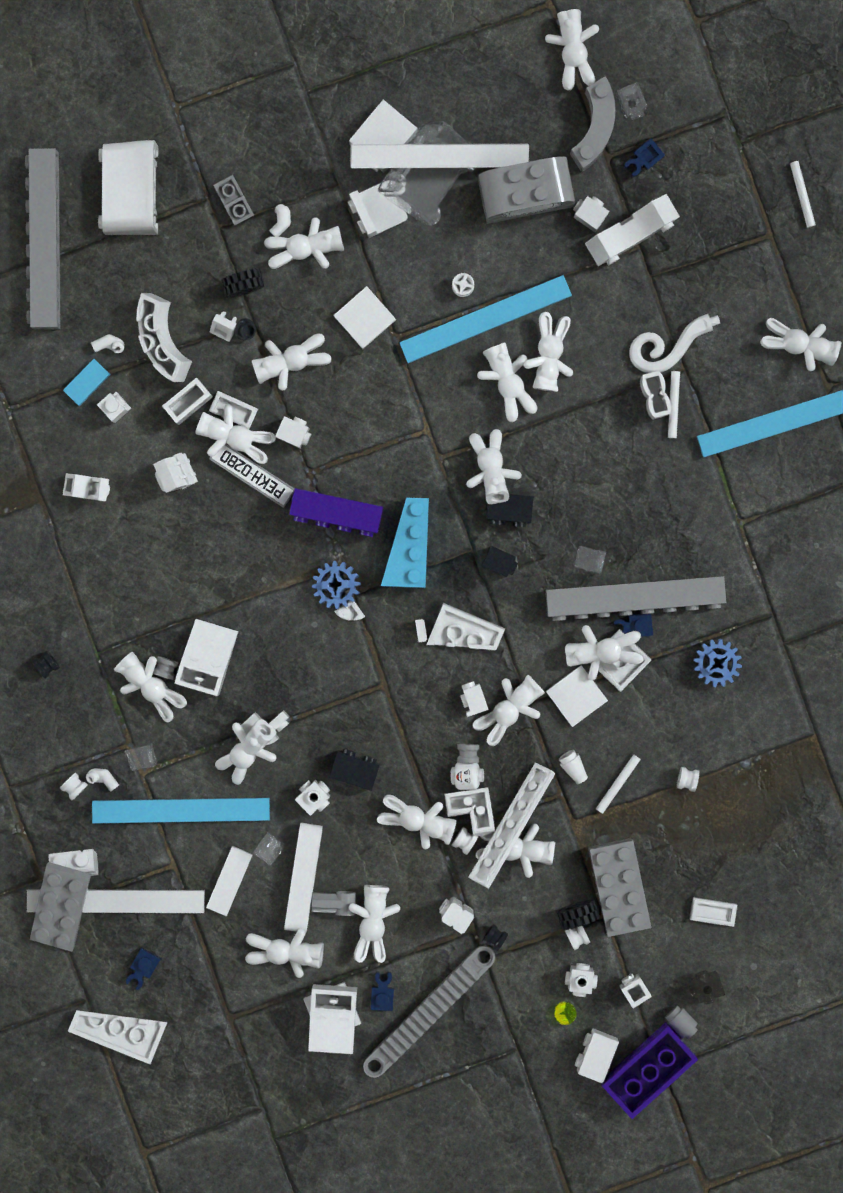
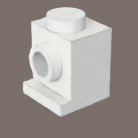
M117 392L114 394L109 393L97 404L114 423L131 409Z
M474 681L461 685L464 694L460 695L464 708L469 707L470 709L466 711L467 717L489 710L480 684L475 685Z

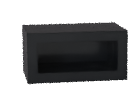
M509 494V499L506 502L488 504L486 520H491L493 525H504V521L513 522L515 527H526V523H531L534 496Z
M491 546L482 567L507 577L508 574H514L518 563L515 562L516 556Z
M344 748L342 752L338 751L329 778L372 791L380 764L376 763L377 759L364 755V758L355 756L356 752Z

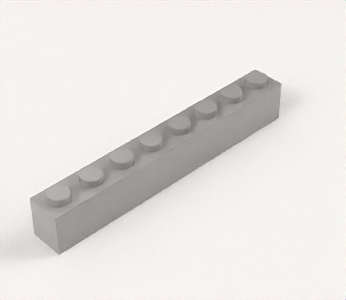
M55 148L29 149V155L25 156L26 169H29V177L25 179L26 191H29V200H26L25 203L26 213H29V222H26V235H29L30 244H26V256L30 257V266L26 267L27 280H30V288L26 290L27 302H30V311H27L26 315L27 324H30V327L34 330L60 329L59 152Z
M724 576L545 590L547 617H552L553 621L566 620V615H574L575 619L588 618V614L597 613V617H609L610 612L619 611V616L632 615V610H641V614L654 613L656 608H663V612L677 611L676 607L685 606L686 611L699 610L698 605H707V609L721 608V603H726Z

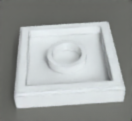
M367 286L334 314V317L362 349L396 321L394 316Z
M619 629L611 638L616 639L624 635V633ZM635 643L621 647L622 651L642 654L644 657L642 663L634 665L621 661L614 663L600 661L598 671L620 692L651 661V658Z
M582 665L546 691L572 727L608 701L594 681L588 678V673Z

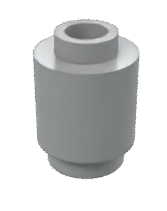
M678 1005L665 1016L668 1021L667 1024L682 1039L684 1037L691 1038L698 1030L696 1028L698 1023L684 1008H680Z

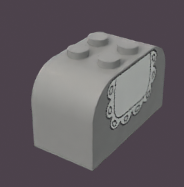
M552 157L495 168L479 174L478 177L486 224L571 208L575 204L567 157Z

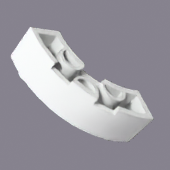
M667 194L651 201L621 223L619 222L595 235L585 245L598 266L606 262L609 266L620 259L618 255L636 246L658 231L665 232L674 226L673 221L680 216Z
M141 293L136 321H138L140 333L138 337L144 353H147L153 366L163 376L173 382H184L192 361L178 351L170 337L168 311L171 302L152 293Z

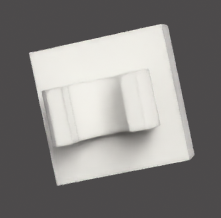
M222 312L220 315L216 314L212 321L210 333L230 342L235 331L237 318L233 317L232 321L225 318L226 312Z

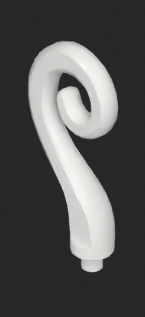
M708 314L694 319L685 327L671 353L664 359L656 362H648L643 359L641 347L646 342H652L655 348L650 352V357L655 359L663 354L664 341L655 333L647 332L640 334L631 343L629 350L630 360L642 372H664L673 367L682 358L696 337L713 331L712 326L720 324L718 315L709 317Z

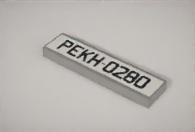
M227 444L215 456L210 457L211 461L283 508L294 493L293 487Z

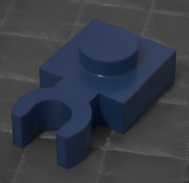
M651 138L633 153L637 159L628 160L624 168L626 169L628 166L634 165L636 171L631 176L636 177L640 173L641 167L644 166L648 171L664 158L665 154Z
M651 613L629 615V622L620 619L613 621L614 624H622V632L624 634L638 631L641 637L653 635Z
M142 947L130 967L135 970V973L127 977L126 984H129L131 979L135 978L138 980L136 989L139 990L144 982L143 976L150 978L161 958Z
M377 971L375 980L378 987L372 986L371 1010L393 1011L394 988L388 987L392 980V973L388 972V978L381 980L379 977L380 971Z

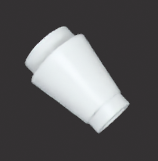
M570 750L559 758L560 766L576 784H580L588 778L579 753Z

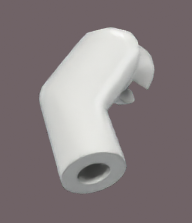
M94 768L86 774V780L89 783H104L110 792L119 786L111 773L106 769Z

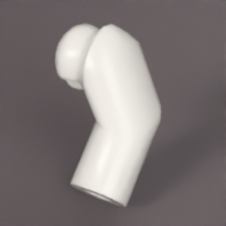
M279 204L275 208L277 223L269 230L274 237H279L291 224L290 210L283 204Z
M111 334L91 342L95 352L108 348L114 351V353H121L125 346L120 338Z

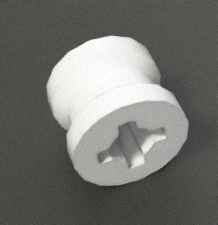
M466 273L455 276L452 282L453 292L459 297L469 296L474 290L473 278Z
M681 767L677 788H688L690 791L695 792L699 779V770L689 771L686 767Z
M75 772L60 789L66 791L69 794V798L74 800L88 784L81 782L79 775Z
M462 827L452 846L455 848L459 847L467 855L478 836L468 833L467 829Z
M583 926L565 930L574 950L579 949V946L582 944L587 945L590 943Z

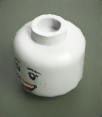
M457 762L455 767L451 768V783L458 790H476L480 782H484V770L480 769L478 763Z

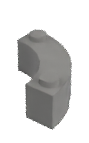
M606 76L588 86L585 91L591 108V124L586 136L570 152L581 173L588 169L602 154L613 130L615 100Z

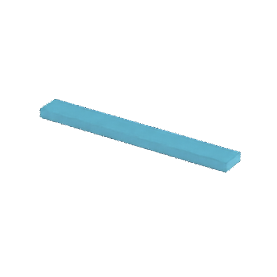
M564 275L399 343L407 363H411L571 297L572 294Z
M843 390L699 435L697 440L702 456L704 458L843 414Z
M270 798L92 801V823L270 820Z

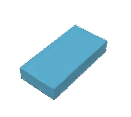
M93 359L63 391L75 403L81 406L111 374Z

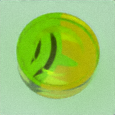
M561 1002L555 1007L554 1015L560 1024L569 1025L575 1021L577 1012L574 1005L570 1002Z

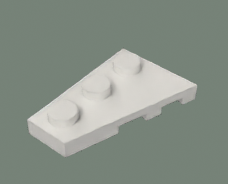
M443 603L426 645L497 650L505 628Z

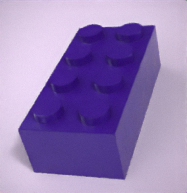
M295 488L289 515L294 516V521L308 524L309 519L316 521L315 525L329 528L330 524L338 525L337 530L351 533L352 529L360 530V535L373 537L374 533H379L384 508L382 506Z
M665 1022L610 1071L601 1085L627 1115L633 1119L698 1061V1058Z

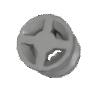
M158 656V664L154 668L153 674L173 680L175 676L173 673L174 669L178 667L179 663Z
M457 744V749L460 751L457 757L458 763H479V757L477 756L479 744Z

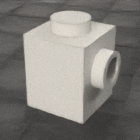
M587 196L584 201L580 199L573 210L576 213L573 218L593 232H596L609 211L603 207L604 203L593 196L591 199Z
M284 416L275 437L301 449L302 445H307L311 433H308L310 428L305 426L306 421L294 417V420Z
M630 974L621 980L622 984L619 986L632 1008L652 997L638 974L635 976Z

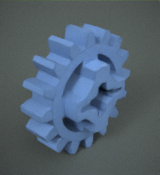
M333 561L332 567L325 563L324 571L320 568L317 569L320 576H313L317 584L312 585V588L318 590L314 596L322 597L319 601L320 604L327 601V608H331L333 604H335L337 610L340 609V604L348 607L347 601L355 602V599L352 597L353 594L360 593L355 589L361 585L360 582H355L359 575L357 573L351 574L354 569L351 566L345 569V562L338 566L337 561ZM340 571L346 573L350 580L342 579ZM328 573H331V576L328 578V580L323 581L324 577ZM336 578L342 584L338 587V591L331 587V584H335ZM350 589L349 593L344 598H342V594L345 592V590ZM323 590L331 592L333 600L329 599Z
M711 639L709 640V646L704 643L701 644L703 651L696 650L699 658H694L693 661L697 662L698 666L693 669L695 671L700 670L701 673L697 677L699 679L705 677V684L712 681V686L716 687L718 682H720L721 686L724 687L726 680L730 683L734 682L732 675L739 676L736 668H742V665L737 663L741 656H735L734 653L738 649L736 647L730 649V642L723 645L722 639H719L717 644H715ZM721 648L725 652L716 654L712 649ZM706 655L708 658L707 665L703 668V659ZM714 658H723L720 662L721 668L712 666L715 663ZM731 659V660H732V666H731V669H730V671H729L728 668H727V665H728V661ZM713 672H719L722 677L713 678L709 675Z

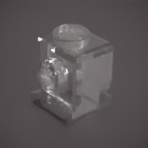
M638 82L617 90L616 97L625 118L631 117L632 120L644 116L643 111H646L648 106ZM634 101L636 106L631 108L628 106V102Z
M267 832L253 854L271 866L285 845Z

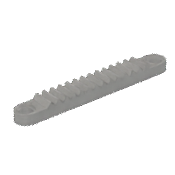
M480 945L475 948L366 1057L363 1065L366 1075L373 1078L381 1076L492 966L495 961V954L490 946ZM484 950L490 953V959L485 963L478 960L479 952ZM371 1060L380 1062L381 1068L378 1071L374 1072L368 1068V1063Z

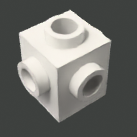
M308 780L299 789L302 793L295 799L311 816L317 809L321 812L330 803L328 801L330 789L323 781L318 783L314 780L311 783ZM316 793L318 795V798L313 799L311 797V794Z
M577 963L576 966L571 965L570 972L566 971L565 985H568V989L570 992H573V995L586 997V994H592V988L596 989L598 976L594 975V970L590 968V965ZM580 978H584L586 980V983L584 985L578 984V980Z

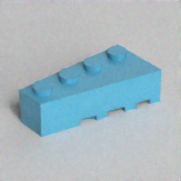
M406 498L381 586L426 587L429 498Z

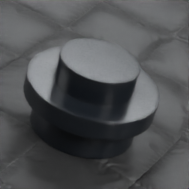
M243 318L236 324L235 335L238 339L246 341L255 336L256 326L250 319Z

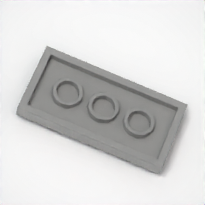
M51 862L47 863L30 940L73 951L91 874Z

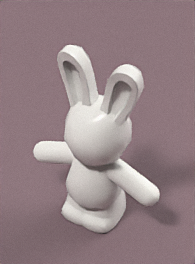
M579 9L559 12L557 17L562 36L548 34L545 40L547 43L564 46L562 51V59L565 63L562 79L563 87L568 91L573 89L575 84V67L579 68L583 82L590 86L595 83V76L587 62L588 52L582 42L599 31V26L592 25L582 32L581 11Z
M313 218L308 237L303 234H296L290 238H266L264 241L266 248L271 250L287 249L271 257L268 262L269 267L276 269L293 259L302 260L312 254L322 268H328L329 262L323 253L344 251L339 226L318 233L320 220Z
M543 312L539 317L541 339L538 344V350L541 357L525 360L523 366L527 369L538 366L533 384L534 389L557 392L559 371L567 377L573 375V370L558 360L563 353L562 341L570 326V318L567 316L561 317L552 335V317L550 313Z
M769 318L766 321L767 328L783 338L763 337L760 343L764 348L785 349L791 354H801L804 352L808 371L815 370L814 359L822 361L829 366L835 364L842 342H833L825 338H819L826 330L824 324L818 325L808 336L803 330L790 329L774 318Z
M314 334L301 345L288 347L284 353L272 341H266L265 347L273 356L252 360L259 384L279 375L278 388L283 391L287 388L288 370L299 371L306 366L329 364L332 359L327 353L307 354L324 343V335Z
M505 342L483 351V355L489 361L493 371H479L477 376L481 380H498V390L504 397L507 420L514 422L518 418L515 398L519 400L527 413H536V403L524 390L522 379L515 374L523 366L527 357L520 355L512 363Z
M225 405L224 421L203 412L195 431L197 435L217 440L208 449V456H215L227 443L232 449L245 452L259 464L267 463V455L251 445V443L271 444L276 440L275 435L271 432L250 431L244 426H233V408L231 405Z
M495 429L491 432L489 448L485 447L481 436L476 433L471 434L469 441L478 455V466L483 472L469 479L466 483L467 487L473 488L484 481L486 502L488 504L508 501L509 493L505 478L518 480L521 478V473L516 470L502 468L503 458L500 452L502 442L501 431Z
M585 625L582 627V632L588 643H568L565 646L568 666L591 663L588 674L590 680L596 679L600 661L604 663L621 661L634 665L644 661L642 654L622 651L621 648L639 641L641 634L638 631L626 633L616 639L605 638L598 642L591 628Z
M134 652L129 653L114 668L115 672L121 673L130 682V684L122 686L120 692L128 694L141 689L143 697L155 705L162 719L165 722L172 721L173 712L164 699L177 708L185 707L187 704L186 699L179 693L168 689L162 679L152 677L157 662L154 656L149 657L145 667Z
M529 675L525 677V680L515 690H513L510 680L504 678L502 686L507 700L499 702L492 712L474 721L473 728L477 731L484 730L497 722L487 737V743L490 746H495L500 742L507 727L517 721L519 712L534 719L540 717L539 711L528 706L545 692Z
M263 719L257 720L247 735L239 723H234L232 728L241 743L236 744L229 754L219 758L215 763L218 770H225L232 764L236 766L232 774V782L236 785L241 784L244 780L247 768L253 764L256 756L270 762L276 761L274 753L263 749L275 737L276 730Z
M393 795L384 796V805L400 814L381 813L377 817L378 823L383 825H400L409 831L420 830L423 849L430 847L429 836L439 838L447 845L450 844L456 820L436 816L443 808L441 802L435 803L424 814L423 810L419 807L407 806Z
M537 824L530 826L523 840L518 837L506 858L508 861L520 858L524 875L527 878L533 876L530 861L552 865L555 842L533 840L539 830ZM493 834L480 837L489 842ZM481 848L476 852L475 856L477 859L481 857L485 848Z
M364 885V908L355 903L349 905L351 912L364 918L359 927L361 937L354 951V959L357 962L365 960L370 941H372L374 959L380 963L385 961L386 954L382 940L385 925L382 919L400 911L398 904L386 907V896L389 892V888L386 886Z
M302 928L298 929L291 944L283 939L269 940L251 933L246 937L247 943L266 951L250 952L246 955L245 960L252 965L269 961L281 965L290 961L295 976L301 978L304 975L301 965H308L318 969L321 967L324 943H301L306 934Z

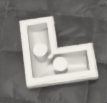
M488 787L444 794L448 817L470 814L474 836H485L495 832Z

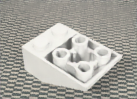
M196 619L174 684L219 696L238 631Z
M313 984L310 1009L309 1051L353 1054L357 987Z

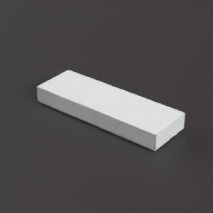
M232 846L206 908L227 916L253 854Z

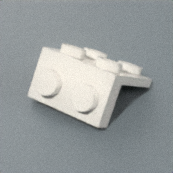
M386 180L361 193L357 190L349 194L351 199L348 201L353 214L357 212L360 221H357L362 234L367 233L369 238L405 222L408 218L390 180Z

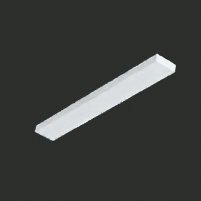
M350 144L351 168L505 167L529 162V144Z
M41 889L27 890V912H36ZM88 889L82 913H204L205 890Z

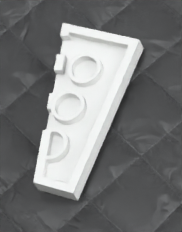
M76 1010L68 1032L151 1064L167 1022Z

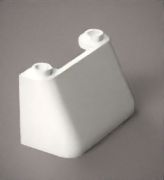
M155 140L103 144V149H99L98 154L99 162H102V215L98 217L99 229H103L105 235H158V223H156L157 161L155 160V158H158L157 143Z

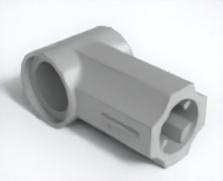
M313 892L312 912L353 916L355 913L349 910V905L355 903L356 892Z

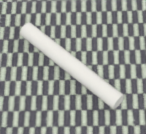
M799 161L792 162L790 166L807 228L816 226Z
M671 371V413L669 414L668 438H677L679 371Z
M633 754L596 807V810L602 814L641 760Z

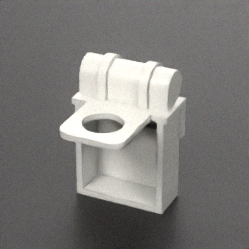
M185 453L175 454L173 457L165 458L153 464L156 469L155 477L161 490L166 493L181 488L185 489L198 482L196 473L193 472L190 460Z

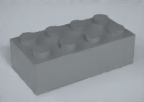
M632 838L588 847L607 936L611 937L652 928Z

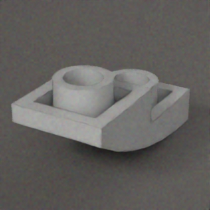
M233 174L213 185L234 225L254 216Z

